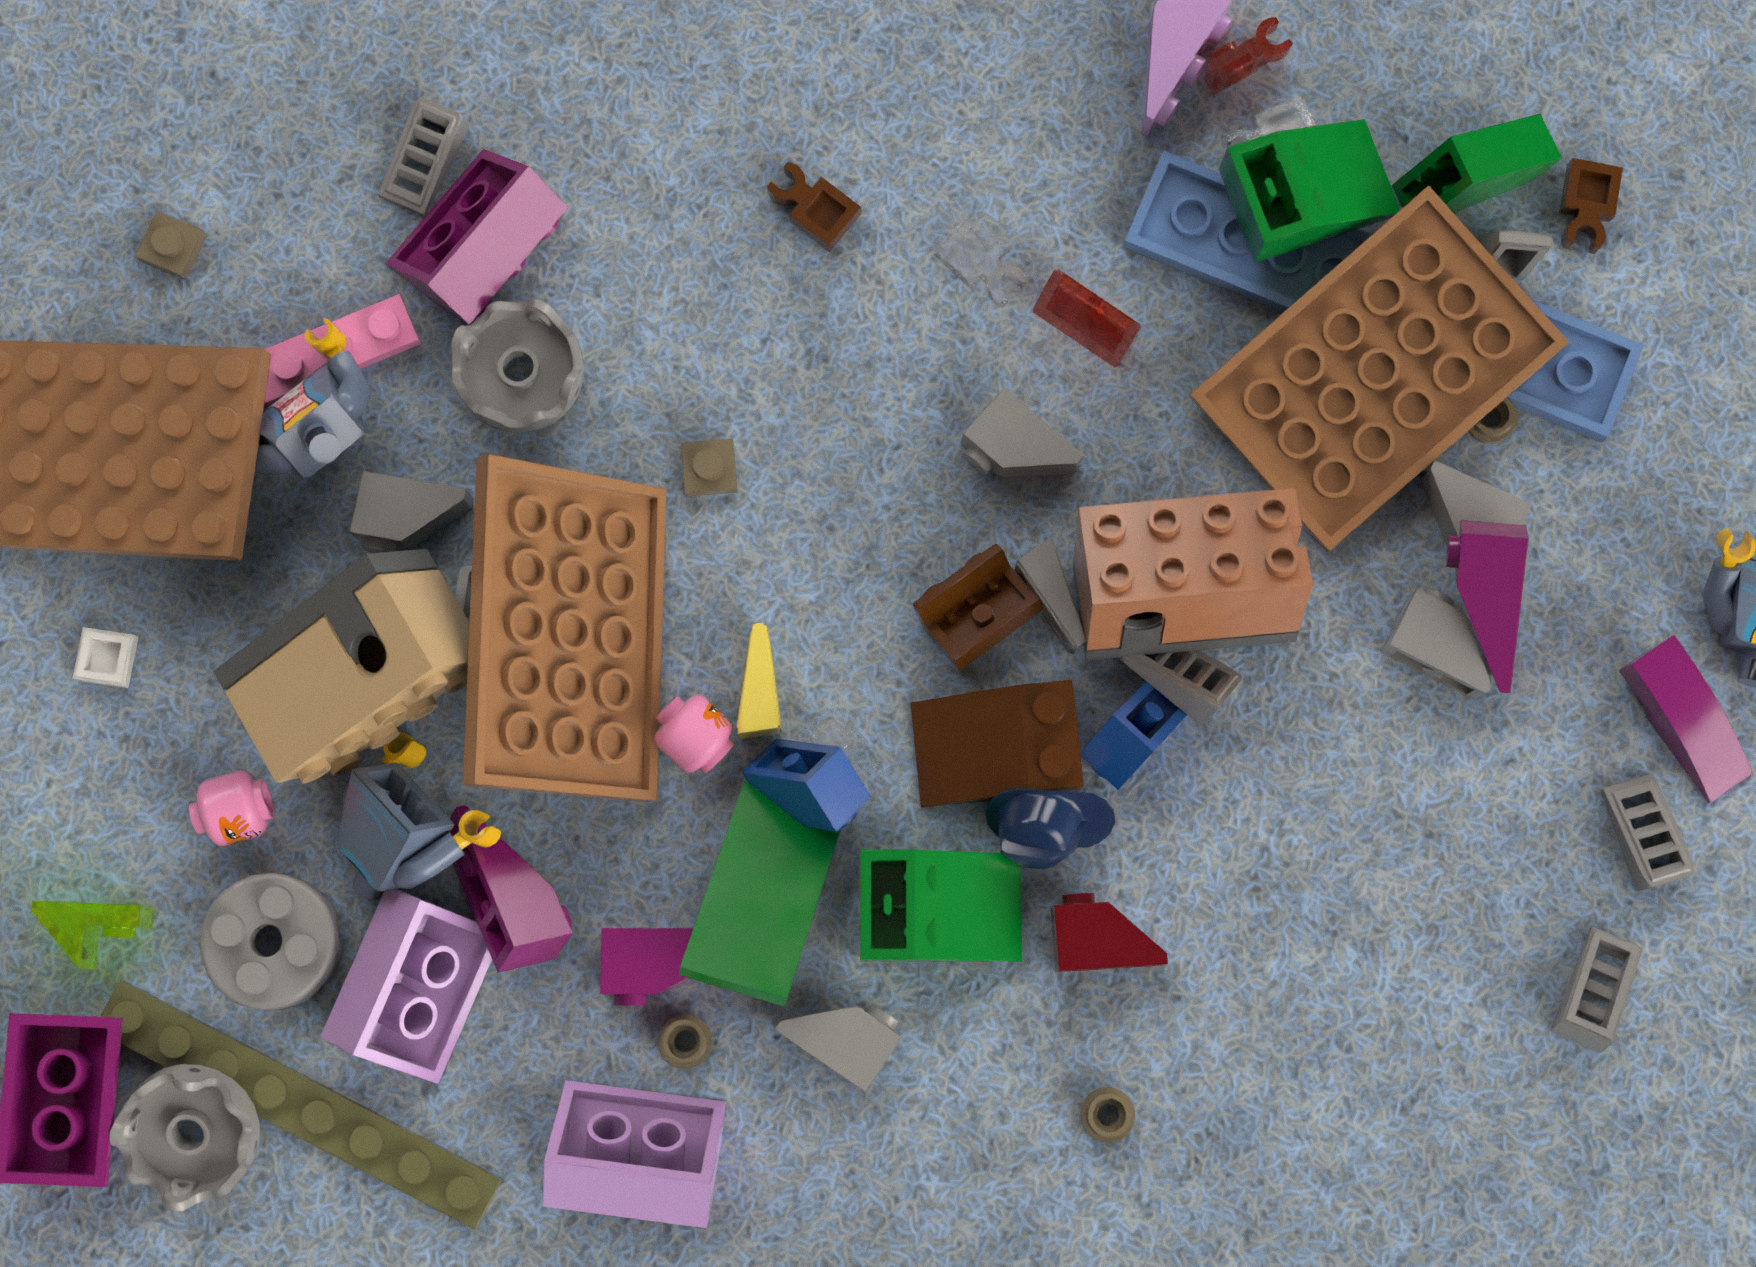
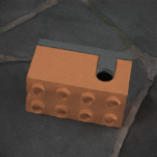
M1287 488L1079 507L1073 572L1079 618L1086 639L1084 644L1085 661L1120 658L1123 655L1136 653L1153 655L1167 652L1175 653L1295 642L1313 587L1306 546H1297L1302 529V521L1296 489Z

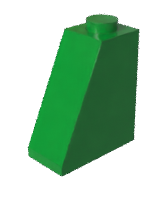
M1536 114L1451 136L1391 186L1402 208L1427 186H1430L1453 213H1456L1534 181L1559 162L1562 156L1541 114Z

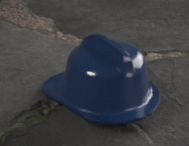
M1014 788L1000 792L992 798L985 812L987 825L1000 838L1001 854L1016 864L1030 869L1054 867L1072 854L1076 848H1088L1100 843L1111 833L1115 825L1114 809L1105 799L1093 793L1080 791Z

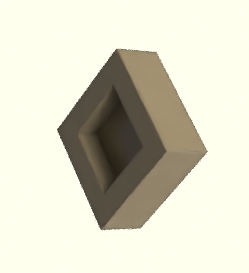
M156 211L135 257L142 263L186 280L207 234L200 228Z
M733 438L681 443L686 497L738 493Z

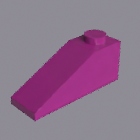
M1461 520L1459 536L1449 535L1446 567L1455 568L1457 588L1499 692L1511 693L1529 542L1526 525Z
M466 805L456 807L450 817V820L454 823L450 833L452 836L459 832L461 817L470 811ZM482 823L478 828L477 834L488 826ZM501 838L490 847L484 848L471 843L462 849L465 855L455 861L453 866L497 973L556 959L573 932L571 930L572 924L569 912L565 906L560 905L553 886Z
M601 928L600 994L614 995V1006H646V995H660L691 980L690 978L680 976L679 972L693 928Z

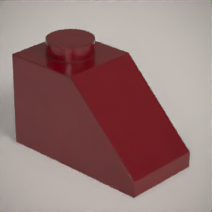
M1094 893L1062 895L1063 905L1051 907L1055 972L1149 967L1168 964L1167 953L1109 902L1095 903Z

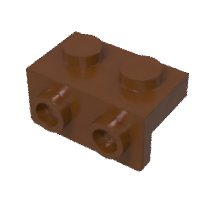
M998 544L992 545L983 553L972 556L961 569L943 582L928 588L922 597L913 603L923 628L959 671L1044 610L1040 598L1009 565L1005 552Z

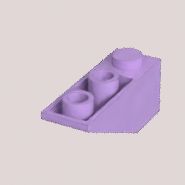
M1232 0L1157 1L1152 12L1148 31L1142 134L1148 137L1156 124L1165 128L1180 104V100L1174 97L1183 83L1190 87L1195 83L1207 61L1201 57V54L1209 42L1218 46L1230 28L1233 19L1227 16Z

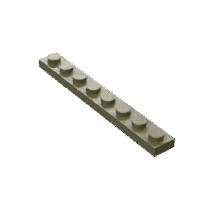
M119 981L100 1017H123L122 1045L166 1068L180 1064H196L219 1070L233 1078L246 1091L259 1117L474 1230L481 1223L503 1180L501 1177L126 981Z

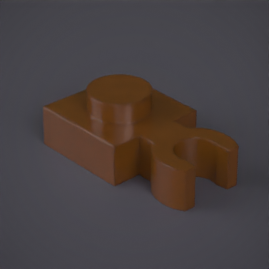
M1572 158L1566 166L1559 213L1574 216L1562 233L1561 244L1563 248L1569 249L1574 244L1576 232H1584L1589 236V253L1595 254L1605 242L1606 232L1600 221L1610 222L1616 215L1623 167Z
M787 162L784 166V174L795 182L794 186L789 190H782L770 182L767 186L768 195L778 205H793L795 208L789 214L790 222L830 252L862 214L861 206L822 176L813 187L805 183V175L801 168L796 164Z

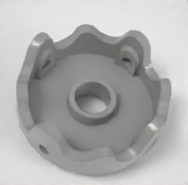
M532 298L525 302H493L486 307L485 311L473 323L458 327L452 338V380L455 389L466 407L477 419L492 428L513 433H527L543 429L558 421L570 410L579 396L584 380V360L581 347L571 328L551 306L542 300ZM517 357H525L533 362L534 367L531 375L523 381H512L505 374L508 363Z
M257 874L235 882L223 891L210 906L204 919L200 936L201 959L210 980L230 1000L249 1008L273 1010L308 1001L330 976L337 971L343 954V946L338 933L337 912L332 903L309 882L284 874ZM273 925L282 934V945L276 954L264 957L256 949L255 938L263 927Z
M180 1064L164 1068L152 1074L136 1088L114 1121L109 1141L112 1146H117L121 1152L124 1171L128 1180L135 1185L144 1184L156 1189L162 1196L161 1205L166 1210L177 1212L184 1211L206 1200L222 1198L235 1187L256 1157L260 1142V1122L250 1097L233 1078L217 1069L203 1065ZM188 1119L198 1123L203 1129L204 1140L192 1142L185 1139L179 1131V1121Z

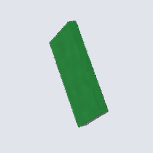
M744 780L687 945L679 975L785 1007L841 829L834 832L803 826L757 788Z

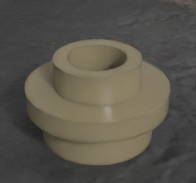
M1507 398L1491 410L1499 417V424L1497 426L1488 427L1480 420L1468 430V433L1475 440L1485 444H1496L1506 440L1513 433L1517 425L1518 414L1515 405Z
M689 1014L677 1015L669 1019L662 1026L658 1036V1048L663 1059L671 1066L680 1069L694 1068L703 1063L710 1054L712 1034L707 1024L699 1017ZM682 1031H689L695 1036V1046L689 1052H681L675 1045L676 1036Z
M1111 1087L1099 1088L1085 1098L1081 1106V1122L1085 1131L1092 1138L1106 1143L1116 1142L1126 1137L1132 1130L1135 1122V1108L1130 1098L1124 1092ZM1105 1104L1113 1105L1118 1113L1117 1120L1108 1126L1101 1124L1097 1117L1099 1108Z

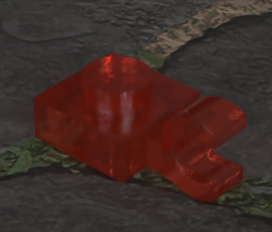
M1276 17L1262 21L1256 30L1255 36L1240 45L1236 41L1229 42L1210 56L1204 80L1213 95L1256 73L1259 67L1269 62L1280 61L1288 55L1293 45L1290 39L1279 45H1273L1266 39L1268 34H1272L1277 29L1279 21Z

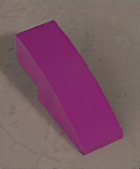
M1675 635L1659 642L1618 670L1648 710L1649 714L1645 717L1708 803H1711L1753 774L1728 718L1695 663Z

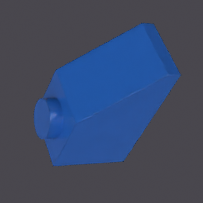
M1145 681L1080 751V755L1100 777L1105 778L1119 790L1187 714Z
M776 738L741 772L751 785L800 824L811 828L837 832L855 819L858 809L871 797L842 748L837 746Z

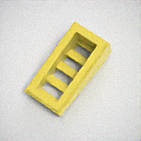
M764 623L753 624L752 631L750 632L737 720V734L740 739L780 734V731H782L770 636L767 625L764 626Z

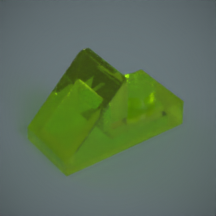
M32 901L31 912L80 969L96 970L100 927H103L102 937L136 939V929H153L155 908L129 904Z

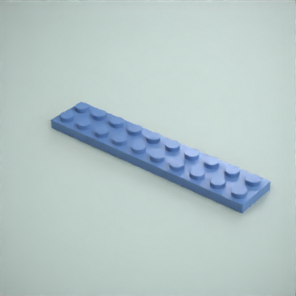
M1163 150L1124 240L1123 247L1258 303L1285 312L1372 234L1357 229L1254 263L1221 174ZM1532 300L1570 343L1506 398L1518 409L1599 442L1605 441L1610 434L1644 345Z

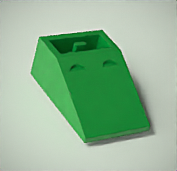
M1365 119L1276 131L1227 147L1219 168L1254 263L1390 219L1400 211Z
M860 849V962H1022L1021 866L1001 853L916 849Z

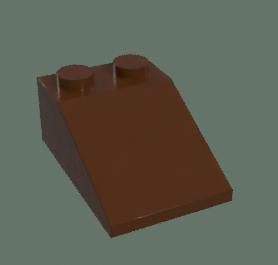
M1072 680L1014 685L911 702L921 808L990 801L1000 792L1014 788L1081 791L1084 787Z

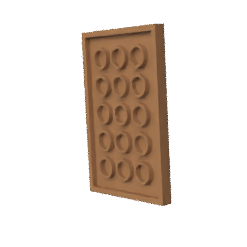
M1427 186L1195 389L1189 397L1271 490L1296 489L1302 525L1323 549L1329 552L1570 342L1431 187Z
M0 340V548L242 561L271 354L262 348Z
M492 454L477 457L462 785L636 802L657 801L659 748L655 744L654 738L659 730V722L655 717L660 712L667 489Z

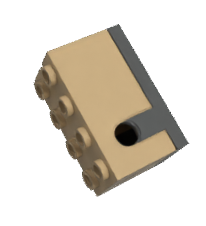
M427 549L366 553L213 671L223 690L228 689L225 692L276 783L299 778L301 783L305 784L323 776L327 772H331L333 777H337L351 771L362 762L359 755L368 748L372 750L388 744L399 736L400 733L397 727L407 720L410 722L416 721L434 711L438 707L435 699L446 691L454 693L467 686L469 620L440 570H435L437 565Z

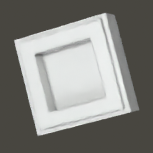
M83 627L72 679L129 688L138 636Z

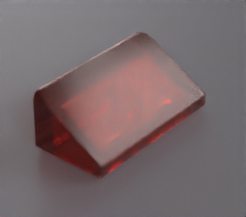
M1055 269L1050 275L1033 308V313L1114 368L1121 363L1133 346L1141 329L1138 322L1059 269Z

